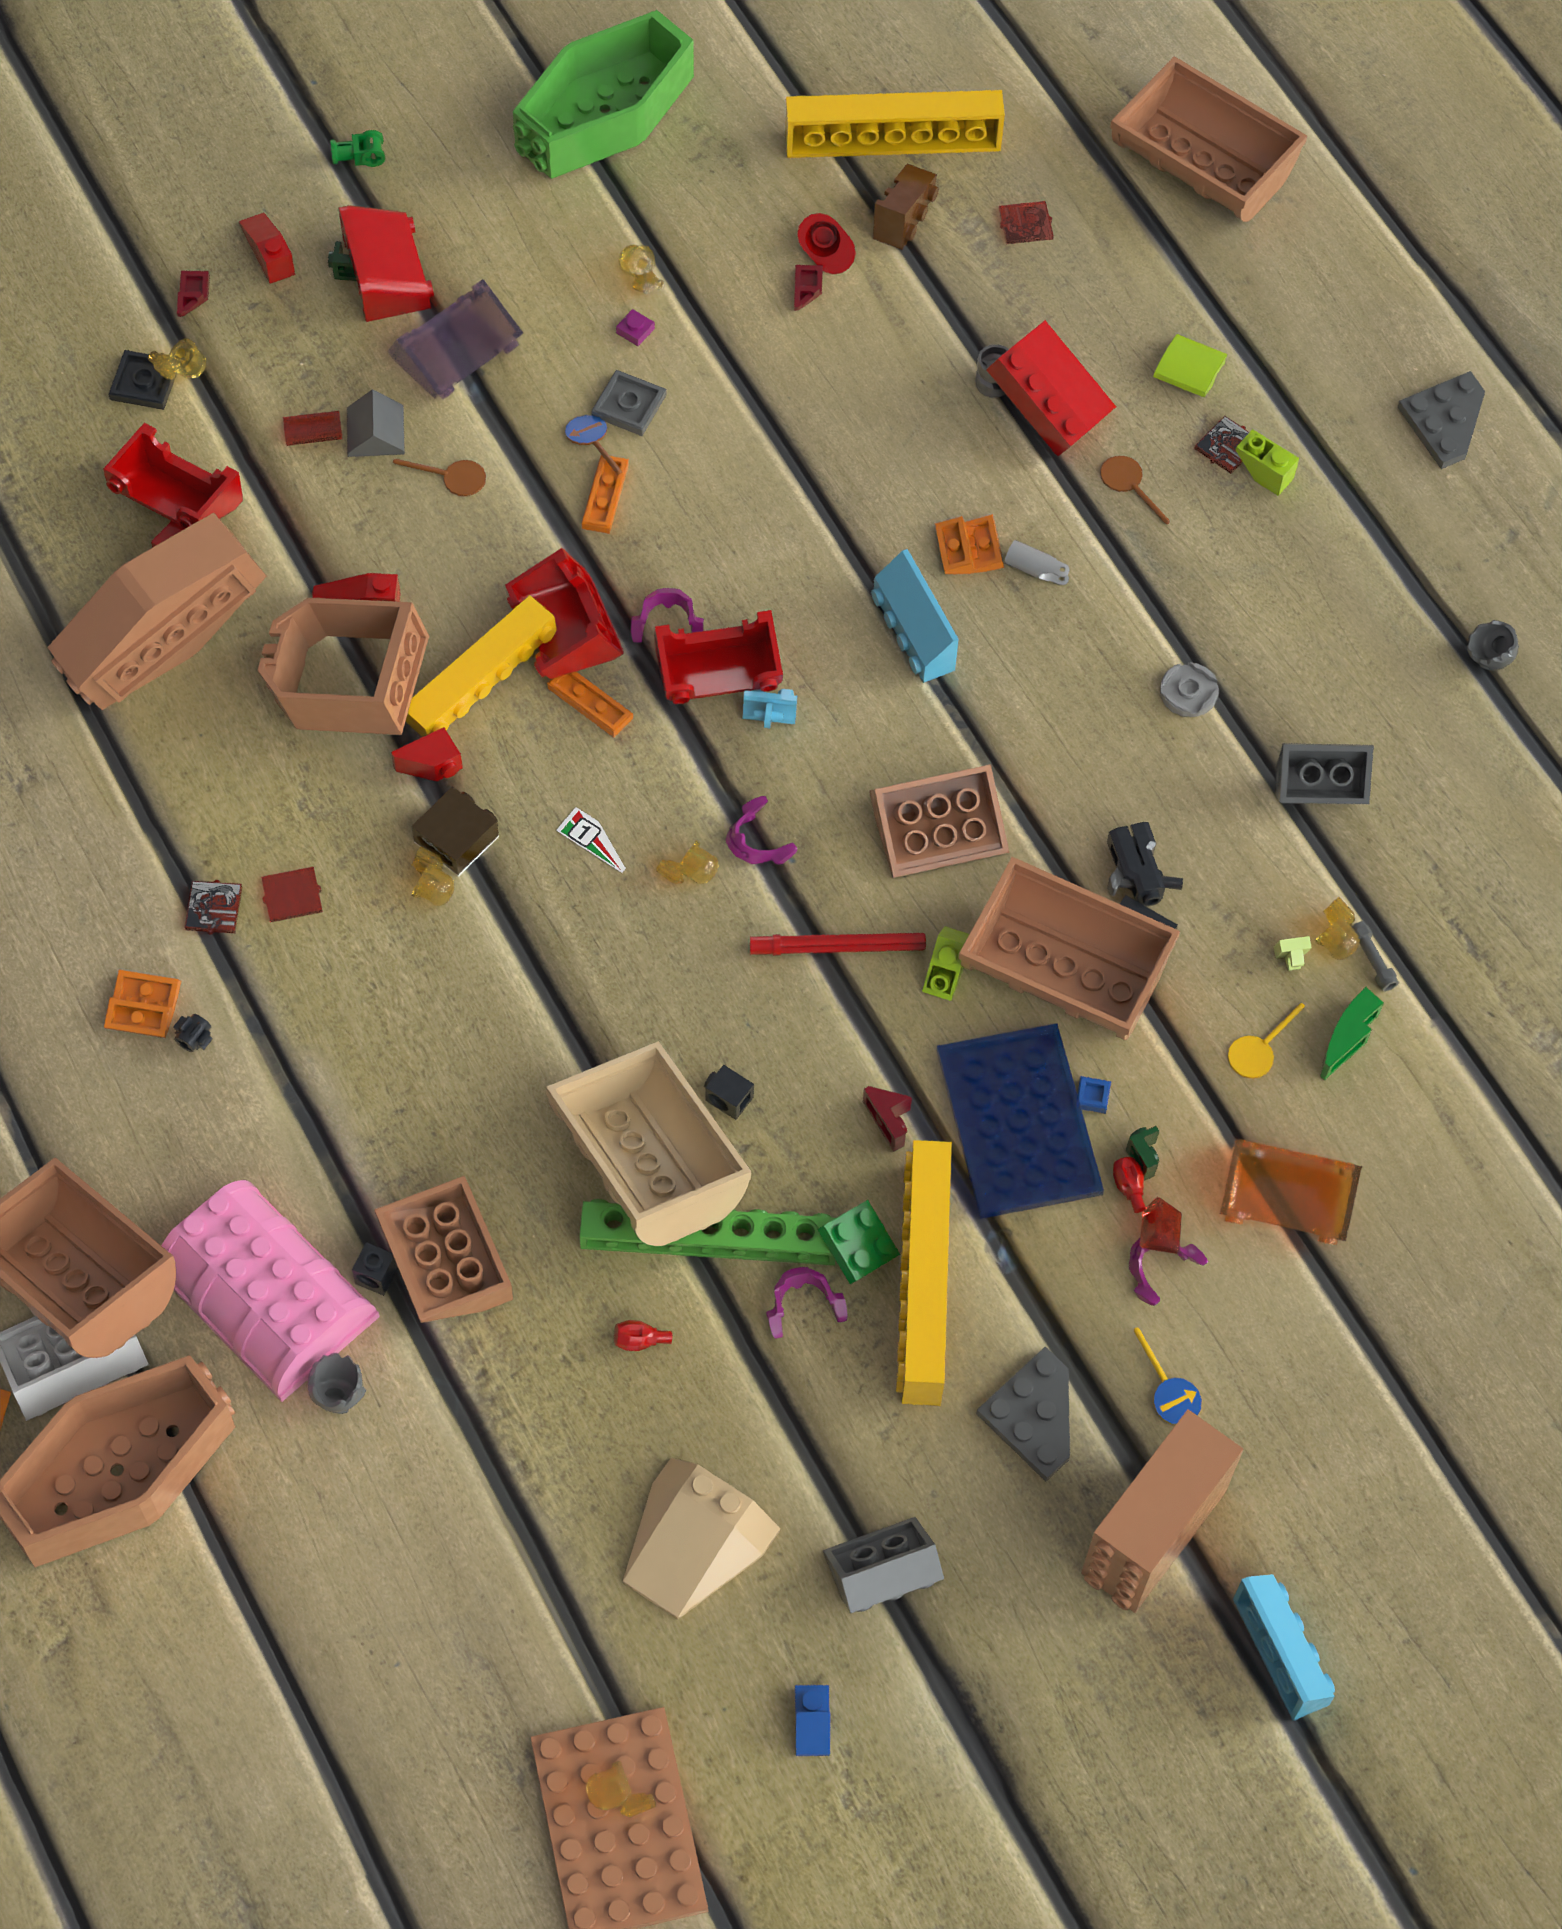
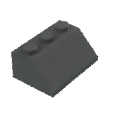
M1283 743L1276 765L1275 795L1280 803L1370 804L1374 746L1361 744Z
M916 1517L823 1550L840 1597L850 1613L866 1611L875 1604L886 1600L899 1599L905 1593L916 1589L929 1588L935 1582L944 1579L936 1545Z

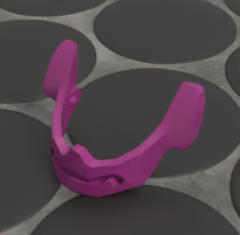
M660 588L644 598L641 613L631 618L633 642H642L644 625L648 615L655 606L663 604L666 608H671L675 604L682 607L688 616L687 619L691 626V633L703 631L704 619L697 617L694 613L692 598L676 588Z
M766 796L754 798L742 806L743 816L729 827L725 841L728 848L737 858L750 864L773 861L775 864H784L798 850L793 842L775 850H757L746 845L744 833H739V827L756 818L755 814L768 802Z
M1145 1235L1139 1238L1131 1247L1129 1270L1138 1282V1286L1134 1289L1137 1297L1151 1306H1155L1160 1302V1297L1150 1287L1143 1272L1142 1259L1146 1251L1154 1248L1155 1244L1159 1246L1166 1244L1182 1260L1189 1259L1198 1265L1204 1266L1209 1261L1199 1248L1193 1244L1181 1247L1165 1237L1156 1235Z
M798 1267L784 1272L774 1287L775 1306L766 1312L773 1337L775 1339L783 1337L782 1317H784V1308L782 1307V1299L790 1287L799 1289L806 1283L816 1286L826 1296L837 1322H845L848 1317L843 1293H834L826 1277L809 1267Z

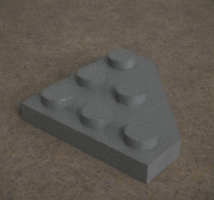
M1469 371L1399 401L1398 409L1441 469L1465 460L1485 390L1473 373Z
M1045 1346L977 1409L976 1414L1046 1482L1069 1461L1070 1425L1069 1368Z

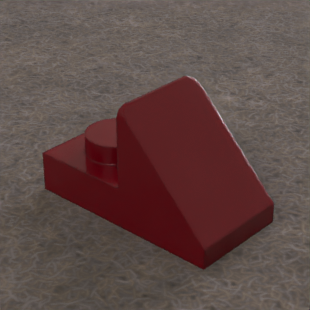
M868 1086L863 1091V1103L894 1152L905 1146V1138L908 1131L900 1115L910 1111L912 1098L907 1095Z

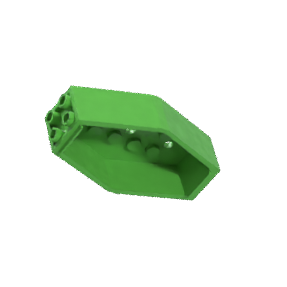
M655 10L569 43L559 52L513 110L514 147L522 157L528 158L539 172H544L553 179L638 146L646 140L693 79L694 40L662 13ZM641 82H649L645 85L641 84ZM601 110H610L607 113L601 112Z

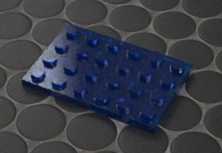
M1058 1023L937 1046L936 1052L980 1219L1103 1195V1184Z

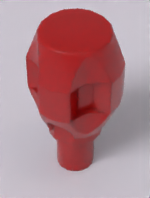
M1129 1156L1116 1160L1113 1164V1178L1116 1187L1126 1196L1127 1200H1130L1134 1213L1145 1211L1146 1207L1142 1198L1144 1195V1175L1141 1166L1133 1157Z
M626 1320L617 1323L614 1328V1345L626 1351H641L655 1346L656 1343H672V1331L657 1330V1328L642 1321Z

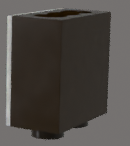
M453 786L411 826L414 843L458 877L499 837L496 816L488 809H481L475 804V801L468 793H461Z

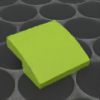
M1176 334L1161 358L1153 377L1205 397L1213 386L1216 375L1225 364L1228 354Z

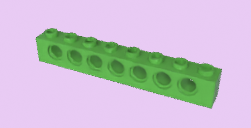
M593 1199L590 1202L583 1201L580 1248L835 1265L833 1255L817 1230L835 1218L824 1213L803 1216L792 1211L772 1214L761 1209H754L749 1212L733 1209L723 1220L708 1226L714 1227L717 1230L713 1234H705L699 1230L664 1246H653L644 1243L638 1238L631 1226L630 1218L621 1205L609 1203L604 1199ZM613 1220L622 1223L617 1228H610L606 1225ZM737 1229H745L749 1233L746 1236H737L733 1232ZM769 1231H777L781 1235L778 1238L772 1239L765 1234ZM801 1233H808L813 1238L804 1241L797 1236Z

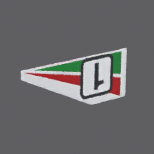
M577 807L556 830L621 873L626 869L599 821Z

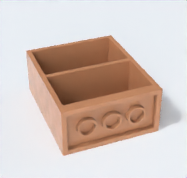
M1187 1409L1095 1530L1081 1572L1085 1576L1084 1580L1094 1589H1103L1110 1594L1112 1601L1121 1609H1130L1136 1613L1226 1493L1244 1449Z

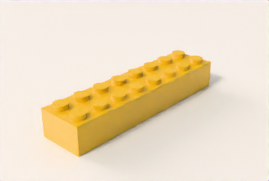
M1002 90L786 97L785 117L787 158L1001 151L1005 118Z
M913 1140L912 1152L906 1151L902 1207L904 1214L901 1242L903 1243L900 1271L902 1272L899 1291L898 1373L896 1377V1392L902 1393V1404L941 1406L945 1383L952 1142Z

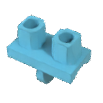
M760 689L745 690L742 719L764 721V728L768 729L771 727V722L795 724L798 696H795L793 690L781 689L778 691V694L763 692Z

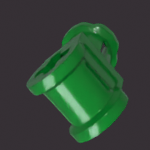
M367 130L362 134H352V141H330L333 164H337L338 161L355 160V166L377 167L385 162L386 156L382 150L384 137L379 131Z

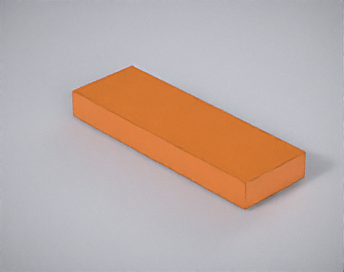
M602 455L600 456L581 523L582 529L610 534L628 470L629 459L610 456L622 471L618 475Z
M578 672L553 678L547 683L548 689L613 738L633 720V713Z

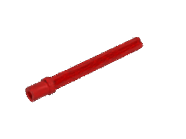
M925 933L797 936L773 934V936H750V955L773 954V956H781V954L923 951L926 949Z

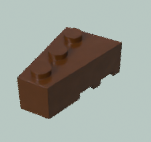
M908 163L894 179V183H896L894 188L888 187L885 190L884 195L887 196L885 200L881 201L878 199L875 203L874 240L903 250L907 241L913 240L918 222L924 221L928 211V204L934 202L938 195L939 187L936 186L937 174Z

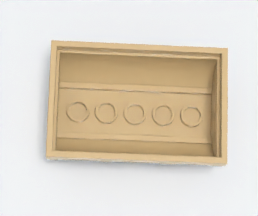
M659 1041L546 1087V1095L548 1096L550 1107L556 1116L568 1126L578 1149L595 1166L603 1178L607 1192L617 1204L622 1206L631 1220L634 1232L644 1243L653 1246H664L696 1231L706 1229L708 1226L723 1220L744 1196L749 1180H751V1170Z

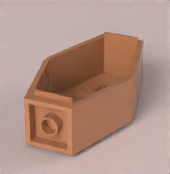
M212 513L117 569L47 647L54 656L51 662L61 674H65L68 678L66 682L76 694H80L89 705L94 702L103 710L115 702L120 703L135 690L193 657L241 604L256 592L255 589L267 576L215 513Z
M189 1355L75 1396L64 1404L0 1479V1519L35 1568L150 1526L161 1518L234 1430L235 1424L232 1416L235 1414V1411L230 1405L231 1400L221 1386L218 1388L215 1386L211 1379L213 1377L202 1361L196 1364ZM177 1427L179 1433L175 1437H169L167 1435L168 1429ZM117 1465L122 1466L124 1470L121 1475L114 1476L111 1474L113 1467ZM61 1504L66 1505L68 1509L65 1514L58 1515L55 1513L57 1506Z

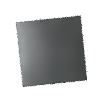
M616 370L591 412L593 416L600 417L609 424L643 436L665 399L667 389Z

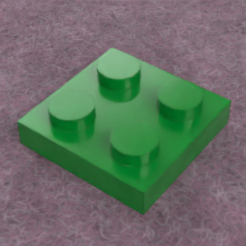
M869 1200L864 1201L817 1229L850 1285L901 1255Z

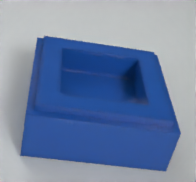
M1080 1076L1075 1108L1106 1114L1111 1081Z

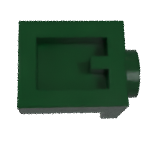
M336 241L334 251H329L328 267L333 269L334 279L357 281L350 255L343 254L342 242Z
M1157 1126L1149 1129L1142 1127L1134 1131L1130 1135L1126 1147L1129 1157H1133L1141 1166L1144 1181L1155 1176L1159 1164L1158 1154L1151 1146L1157 1142L1160 1132Z

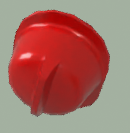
M823 213L811 214L803 219L797 233L798 241L815 264L823 265V271L830 274H840L848 270L854 263L856 255L855 245L840 224L831 216Z

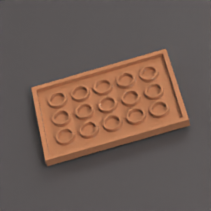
M665 1707L531 1736L568 1928L638 1929L707 1913L708 1905Z

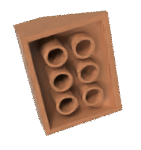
M991 764L869 791L875 821L893 878L1010 853Z
M465 1176L374 1210L420 1323L483 1312L513 1300L511 1282Z

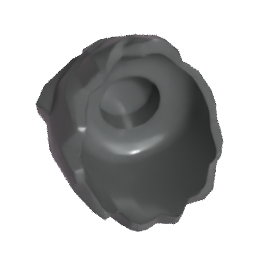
M1492 620L1489 623L1479 624L1468 637V653L1484 669H1504L1517 657L1519 649L1515 629L1505 622Z
M332 1353L329 1356L323 1355L318 1362L313 1364L308 1377V1393L312 1401L322 1409L338 1414L348 1413L349 1409L354 1407L365 1395L366 1389L363 1386L360 1367L353 1362L349 1355L341 1358L339 1353Z

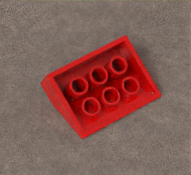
M1046 320L986 369L1057 457L1116 408V405Z

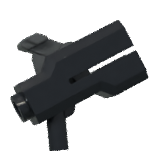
M1149 822L1131 824L1130 828L1133 836H1131L1128 826L1114 828L1109 831L1107 844L1116 870L1109 878L1107 886L1111 896H1115L1119 887L1127 888L1132 891L1137 902L1145 906H1153L1163 899L1165 888L1182 890L1183 878L1163 876L1162 871L1157 867L1153 856L1156 841Z

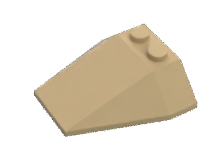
M671 1457L652 1483L623 1583L676 1619H679L759 1560L780 1532V1528L754 1500L698 1464Z

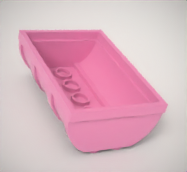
M246 1180L235 1181L223 1186L174 1227L161 1245L173 1255L176 1262L174 1292L281 1402L308 1380L313 1364L318 1362L323 1355L329 1356L332 1353H339L380 1317L376 1308L297 1231V1228L287 1218L283 1217L260 1194L259 1190L251 1182Z

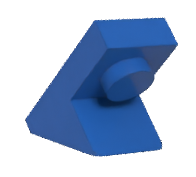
M795 1685L796 1756H830L829 1685Z

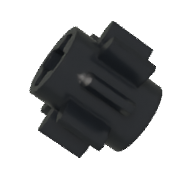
M192 1014L191 1017L187 1016V1018L181 1016L173 1026L176 1030L175 1042L188 1052H194L195 1049L198 1050L199 1048L205 1050L213 1039L210 1036V1029L212 1028L210 1023L197 1014Z

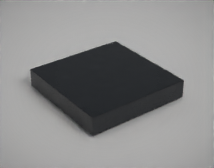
M124 350L108 394L109 399L164 410L180 366L179 359Z

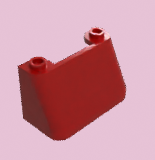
M352 205L338 207L342 238L345 248L349 251L356 276L359 295L363 302L365 321L369 322L431 309L429 297L434 296L431 280H425L412 233H416L413 217H407L406 212Z
M145 422L103 468L107 481L106 485L113 493L124 495L178 524L183 530L212 513H215L221 519L236 510L243 502L238 471L226 466L223 471L216 469L211 474L171 453L169 443L164 442L160 444L154 437L157 432L156 428Z
M560 548L505 584L509 594L507 601L512 609L516 608L530 595L555 618L557 629L555 635L549 642L542 643L538 647L540 652L535 655L536 661L534 666L542 677L547 676L549 679L557 678L613 661L624 654L621 643L591 576L563 548Z
M771 610L757 612V620L748 624V619L742 620L741 626L693 633H684V628L678 629V634L673 633L670 630L669 624L655 626L654 645L666 699L673 701L674 704H684L689 702L690 699L738 693L745 690L760 689L763 692H769L777 689L778 685L783 681V670Z

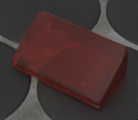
M1158 1196L1142 1212L1140 1247L1177 1254L1180 1250L1182 1213Z

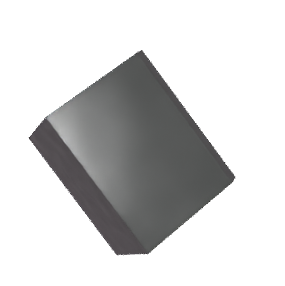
M373 389L348 406V457L405 454L404 406Z

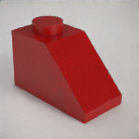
M445 727L391 752L393 767L396 772L432 781L450 778L463 769L461 753Z

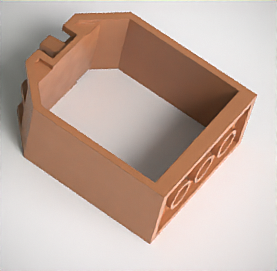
M306 598L272 621L269 635L271 637H280L278 644H264L262 651L264 658H261L257 671L267 683L266 686L275 697L276 703L296 729L402 735L429 639V634L412 602ZM327 636L390 639L374 697L296 693L305 666L308 649Z

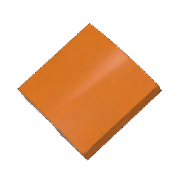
M993 514L966 522L963 516L935 523L945 574H971L1005 568Z
M119 970L113 998L110 997L104 1028L166 1038L177 1003L181 981L175 978Z

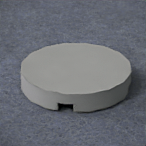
M1189 663L1182 666L1181 664L1174 665L1166 671L1161 680L1160 696L1164 705L1171 712L1182 717L1204 715L1214 707L1218 699L1219 688L1215 675L1208 668L1197 663Z

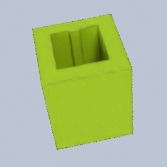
M1252 429L1236 447V452L1254 481L1277 496L1294 479L1299 458Z
M944 926L937 937L922 992L949 1001L952 1000L964 969L961 966L959 953L970 934Z

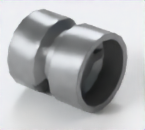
M989 345L979 353L975 381L978 391L984 396L993 398L1005 395V392L986 371L991 364L1009 350L1005 346Z

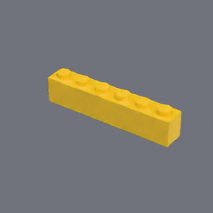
M529 595L412 697L405 722L422 737L443 727L447 731L449 725L457 718L465 716L476 701L484 699L490 693L493 686L500 680L507 679L518 664L527 661L533 655L534 650L542 643H547L553 638L557 631L554 616Z

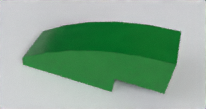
M1367 987L1351 1001L1333 1031L1322 1064L1320 1077L1324 1080L1360 1050L1369 1039L1372 1029L1368 1025L1379 1016L1384 1002Z

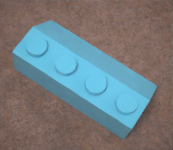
M908 549L903 550L875 576L874 589L871 591L876 606H881L887 626L890 629L893 628L897 634L896 639L899 648L907 652L912 671L915 674L918 673L924 683L955 671L959 639Z
M1273 1574L1251 1576L1242 1579L1233 1601L1292 1720L1294 1721L1329 1706L1335 1697L1333 1694L1335 1693L1334 1684L1327 1673L1323 1674L1318 1664L1320 1661L1319 1654L1312 1643L1308 1644L1303 1634V1622L1298 1613L1292 1612L1288 1604L1289 1595L1283 1583H1277Z

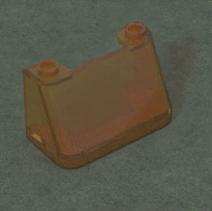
M1234 1138L1219 1214L1225 1215L1224 1221L1243 1225L1244 1219L1255 1220L1319 1235V1242L1337 1245L1338 1240L1346 1241L1362 1166Z

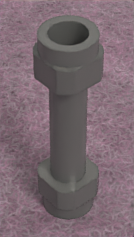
M1364 921L1355 923L1349 928L1355 945H1361L1377 974L1375 981L1384 992L1392 990L1399 984L1393 968H1387L1371 940L1373 933L1370 927Z

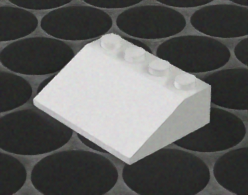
M36 1316L0 1332V1363L26 1421L43 1415L47 1411L70 1401L77 1395L105 1386L118 1378L134 1373L138 1369L149 1365L136 1335L130 1338L123 1347L116 1349L108 1356L88 1358L75 1352L60 1334L52 1327L45 1325Z

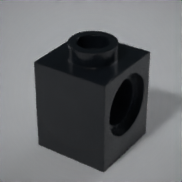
M724 1064L717 1073L713 1071L704 1084L705 1101L735 1120L738 1119L754 1098V1083Z
M366 1242L352 1268V1273L356 1285L384 1296L398 1267L391 1252Z

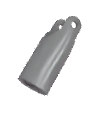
M1017 540L1012 542L1005 558V564L1036 578L1051 581L1058 585L1068 583V574L1070 572L1068 565L1047 553Z

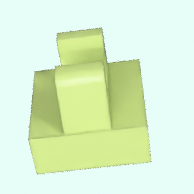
M1310 936L1279 940L1274 946L1276 959L1285 957L1288 971L1301 969V966H1304L1303 955L1312 948Z

